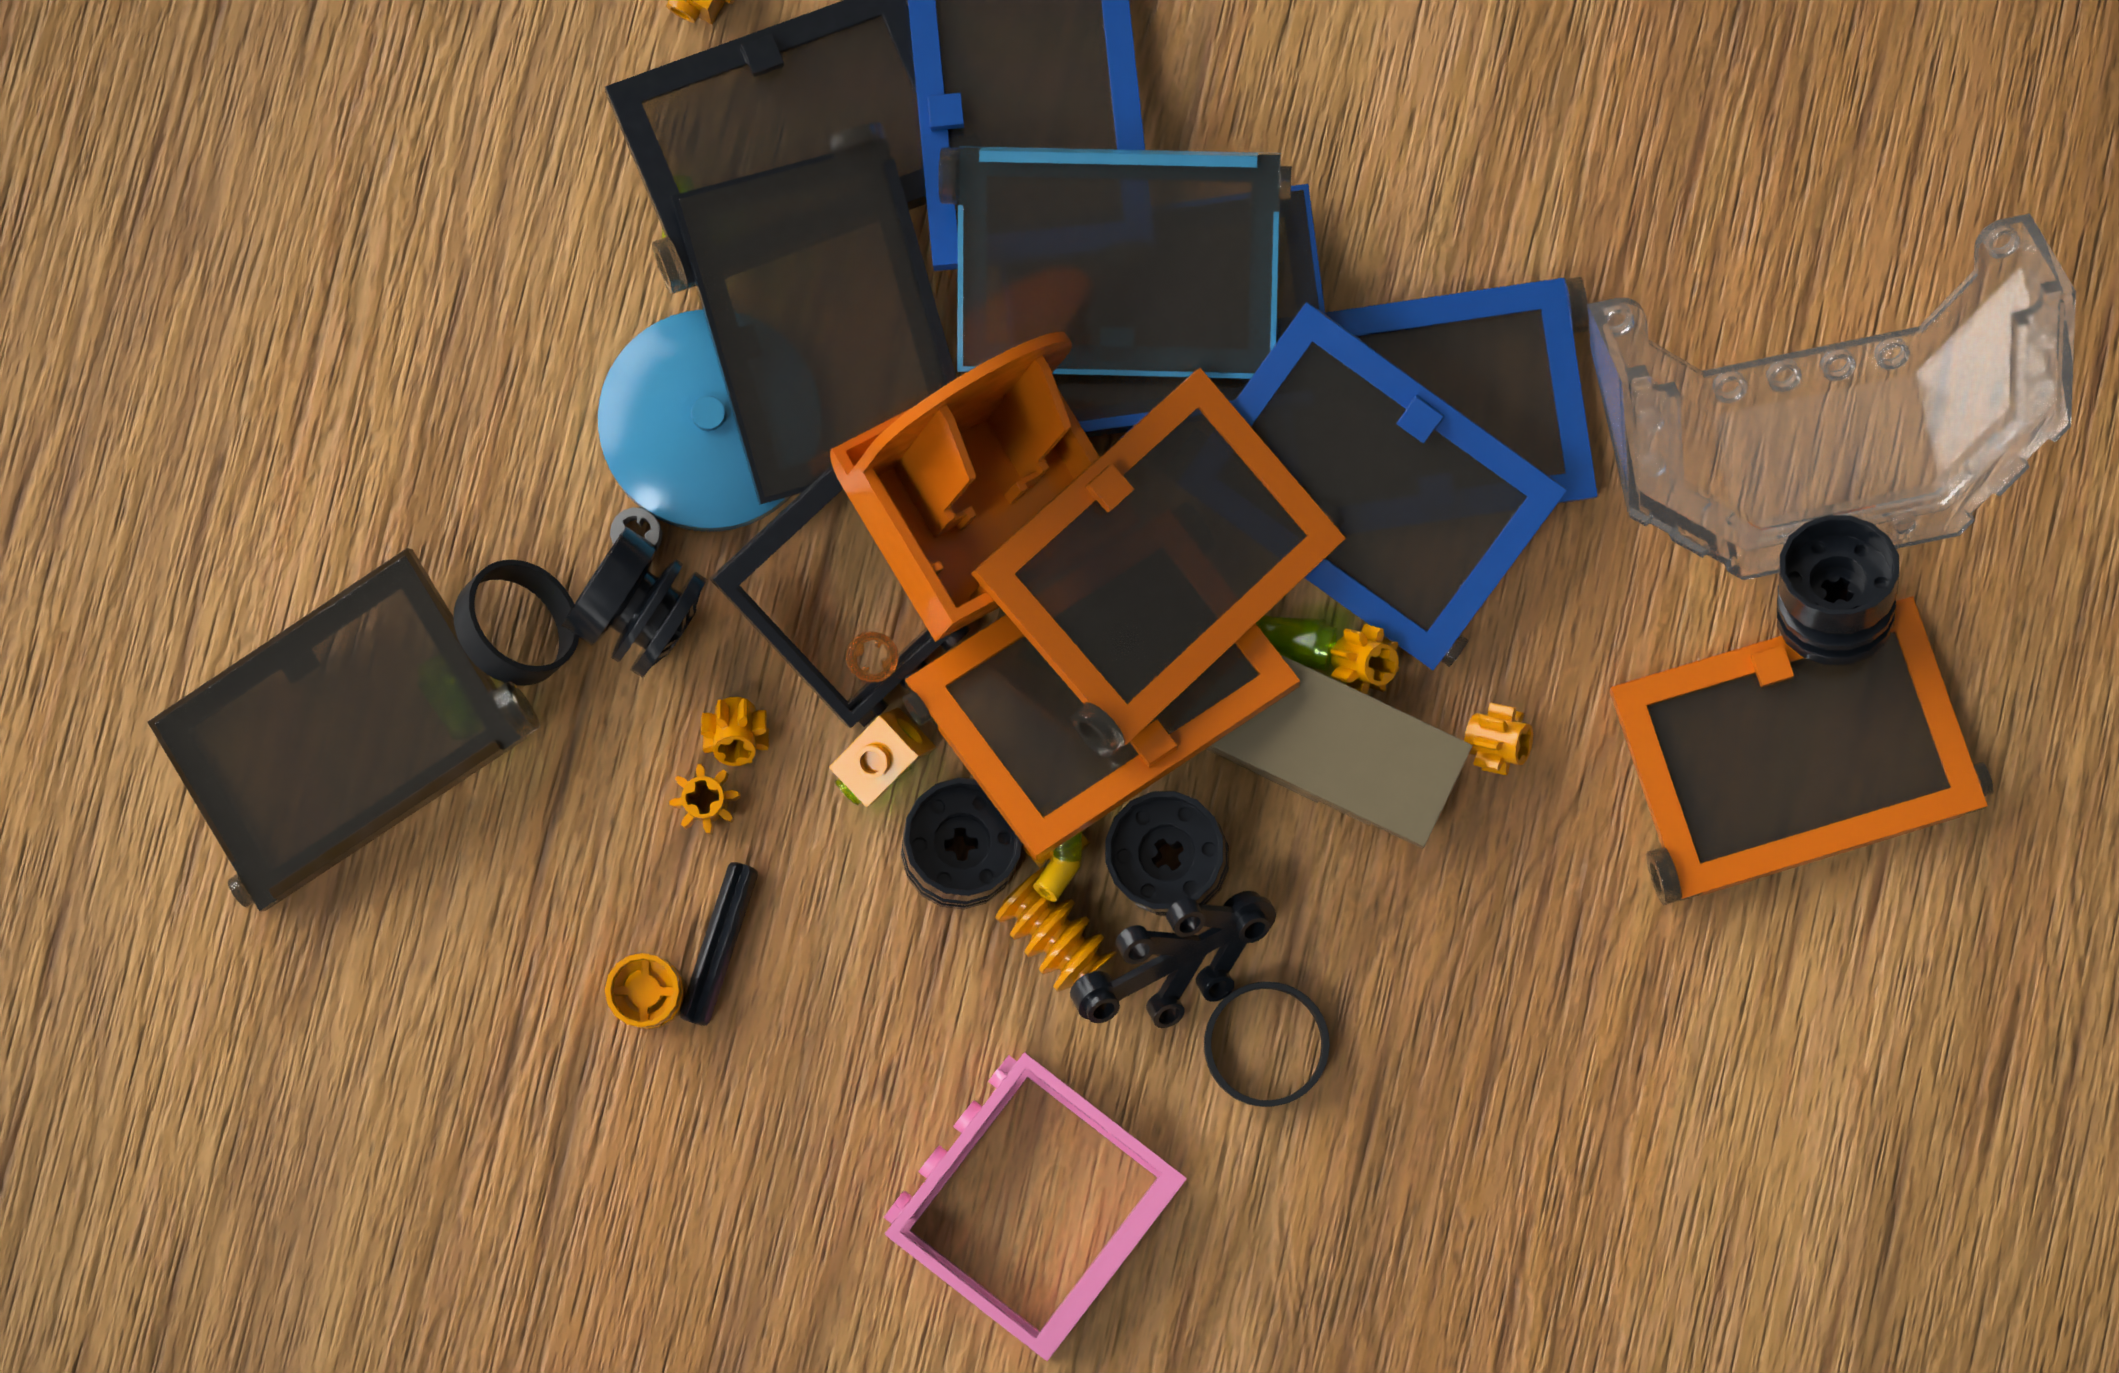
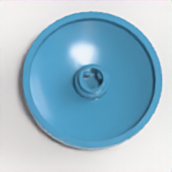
M703 310L687 311L660 320L638 334L621 351L611 366L602 387L598 407V431L603 454L618 485L635 504L651 512L655 518L670 525L694 531L716 532L740 528L759 521L773 513L790 498L786 497L759 505ZM734 312L738 328L754 324L762 352V357L748 360V365L778 469L782 470L814 461L820 439L821 415L818 393L808 367L794 347L778 332L754 318Z

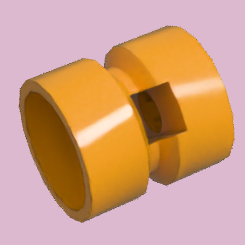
M640 953L629 955L616 963L608 974L605 995L607 1004L615 1017L627 1025L650 1030L664 1027L676 1019L680 1013L686 989L684 979L675 966L658 956Z

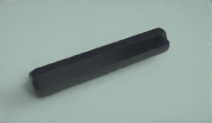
M731 862L728 865L680 1010V1017L685 1021L700 1026H707L710 1023L758 877L757 870L751 866L738 862Z

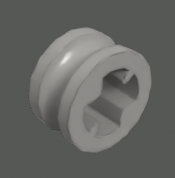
M632 507L623 510L614 518L610 529V537L613 544L630 521L637 520L640 527L643 526L645 521L651 527V530L645 533V539L657 546L656 552L658 551L662 543L663 533L659 522L651 512L643 508Z

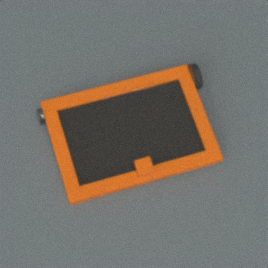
M1199 368L971 572V575L1081 700L1083 705L1071 716L1072 724L1079 736L1095 752L1104 757L1111 758L1346 539L1338 529L1343 525L1344 519L1340 511L1331 502L1320 499L1316 503L1205 372Z
M1185 503L1180 504L1170 512L1167 510L1034 596L1127 704L1238 601L1204 558V555L1213 550L1211 536L1197 513ZM1004 615L906 678L905 686L910 693L903 696L902 699L908 712L920 726L929 720L934 723L1035 861H1037L1297 689L1300 685V679L1255 623L1125 745V742L1094 706L1088 702L1084 704L1010 618Z
M1913 596L1896 601L1894 627L1886 644L1870 658L1849 665H1823L1803 658L1786 644L1782 636H1778L1612 686L1609 689L1662 846L1661 848L1647 851L1646 858L1654 889L1663 905L1699 895L1710 894L1960 818L1963 815L1985 809L1988 806L1985 796L1993 794V783L1986 765L1983 762L1974 765L1972 763Z

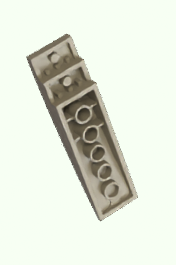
M1079 564L1071 568L1070 570L1058 575L1057 577H1055L1052 584L1062 579L1063 577H1065L1066 575H1068L1069 573L1076 570L1082 565ZM1112 579L1053 618L1127 704L1213 624L1115 579ZM1025 638L1016 658L1062 680L1029 640ZM1234 643L1150 723L1158 719L1164 729L1172 733L1259 676V674ZM1282 656L1300 679L1299 687L1206 748V750L1316 803L1321 802L1369 826L1372 824L1423 849L1473 745Z

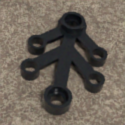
M1254 891L1237 893L1229 898L1223 906L1198 904L1191 898L1181 899L1175 902L1166 914V918L1175 933L1147 931L1145 927L1135 925L1124 929L1116 938V947L1124 961L1128 964L1142 963L1152 954L1160 956L1115 980H1112L1111 976L1103 971L1087 973L1073 984L1070 990V997L1083 1018L1093 1023H1104L1118 1013L1120 1000L1168 975L1159 992L1148 1000L1146 1010L1155 1026L1158 1028L1171 1027L1177 1024L1185 1013V1009L1179 999L1205 956L1217 948L1219 949L1211 964L1198 973L1196 984L1204 998L1210 1002L1222 1000L1232 992L1234 981L1229 972L1246 944L1259 941L1269 932L1276 919L1274 906L1270 900ZM1203 926L1211 927L1210 929L1199 935H1194L1198 933L1203 928Z

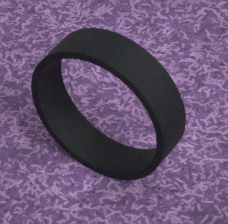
M501 560L486 566L462 589L455 603L454 626L463 650L479 669L492 678L507 684L527 686L546 680L570 659L577 648L580 638L561 626L574 605L567 590L546 570L526 561ZM489 580L510 581L525 587L545 604L553 616L559 635V649L554 663L543 666L525 665L506 657L489 642L480 628L475 613V594L480 583Z
M1256 982L1233 991L1218 1004L1206 1026L1204 1053L1210 1073L1226 1093L1241 1102L1253 1106H1279L1300 1098L1317 1083L1325 1069L1329 1056V1033L1326 1022L1318 1007L1301 991L1278 982ZM1272 989L1295 997L1308 1008L1319 1028L1321 1054L1316 1070L1302 1088L1281 1099L1259 1100L1239 1093L1223 1079L1214 1063L1211 1039L1219 1014L1234 998L1253 990Z

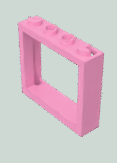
M1024 1052L1018 1061L1010 1055L1007 1056L988 1081L996 1088L983 1106L975 1100L972 1101L953 1126L962 1133L948 1151L940 1145L934 1150L919 1170V1173L926 1178L925 1182L913 1197L904 1190L883 1218L891 1223V1226L885 1232L888 1238L1040 1357L1048 1361L1187 1178ZM1027 1078H1030L1157 1177L1040 1331L910 1230Z

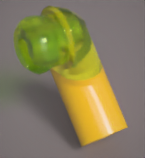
M1082 831L1053 850V858L1034 883L1033 887L1036 892L1045 899L1056 902L1082 865Z

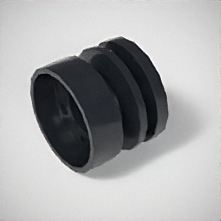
M1826 515L1804 523L1788 536L1780 553L1779 585L1777 591V627L1787 645L1803 658L1823 665H1849L1870 658L1886 644L1894 627L1896 596L1898 594L1900 575L1899 554L1890 537L1873 523L1850 515Z
M626 527L587 583L561 626L591 645L600 640L610 628H613L620 633V636L613 649L611 658L617 662L621 661L632 644L636 643L642 647V650L630 670L640 677H644L652 666L671 652L697 611L696 607L700 592L707 579L694 572L680 591L676 590L671 585L681 570L683 563L676 559L658 577L653 575L648 570L654 559L657 546Z
M958 777L935 784L917 798L906 818L901 859L907 879L922 897L940 907L965 910L986 904L1005 889L1021 856L1022 842L975 779ZM956 836H963L965 845L975 847V849L969 850L967 859L964 861L957 860V855L954 851H946L945 849L952 846L953 838Z
M1152 791L1131 800L1114 817L1105 839V863L1114 884L1141 909L1158 916H1166L1168 909L1181 899L1191 898L1198 904H1208L1221 891L1229 872V845L1216 818L1197 799L1176 791ZM1167 843L1174 850L1181 846L1184 848V851L1178 855L1181 865L1175 870H1172L1167 864L1159 868L1156 864L1162 859L1159 849Z

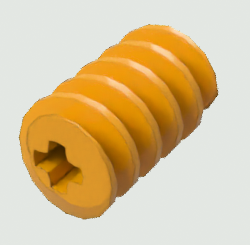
M1044 866L1003 900L995 918L999 923L1017 918L1010 936L1014 940L1028 935L1032 936L1024 952L1028 957L1044 952L1047 954L1039 967V971L1044 975L1060 970L1061 973L1053 986L1057 992L1072 988L1073 984L1083 975L1098 971L1117 952L1114 950L1100 956L1096 953L1104 939L1101 933L1083 938L1082 933L1090 920L1087 916L1072 921L1068 920L1067 917L1075 904L1071 898L1055 904L1036 892L1033 885L1046 868Z

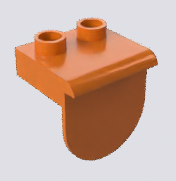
M1053 332L1039 336L989 359L943 386L914 407L832 448L830 451L832 467L841 486L935 642L999 608L997 603L971 575V572L1099 458L1098 453L1059 391L1052 374L1073 347L1071 340L1065 332ZM1125 498L1108 513L1095 500L1020 568L1015 575L1031 591L1118 543L1139 521Z

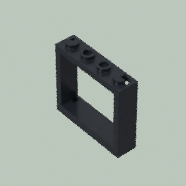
M831 465L709 579L847 727L852 728L858 721L865 727L888 707L889 704L883 698L899 683L904 689H907L909 686L905 679L927 666L928 664L924 660L941 645L945 651L949 650L968 633L970 627L966 625L937 642L934 641L926 627L847 701L744 591L740 584L843 490Z

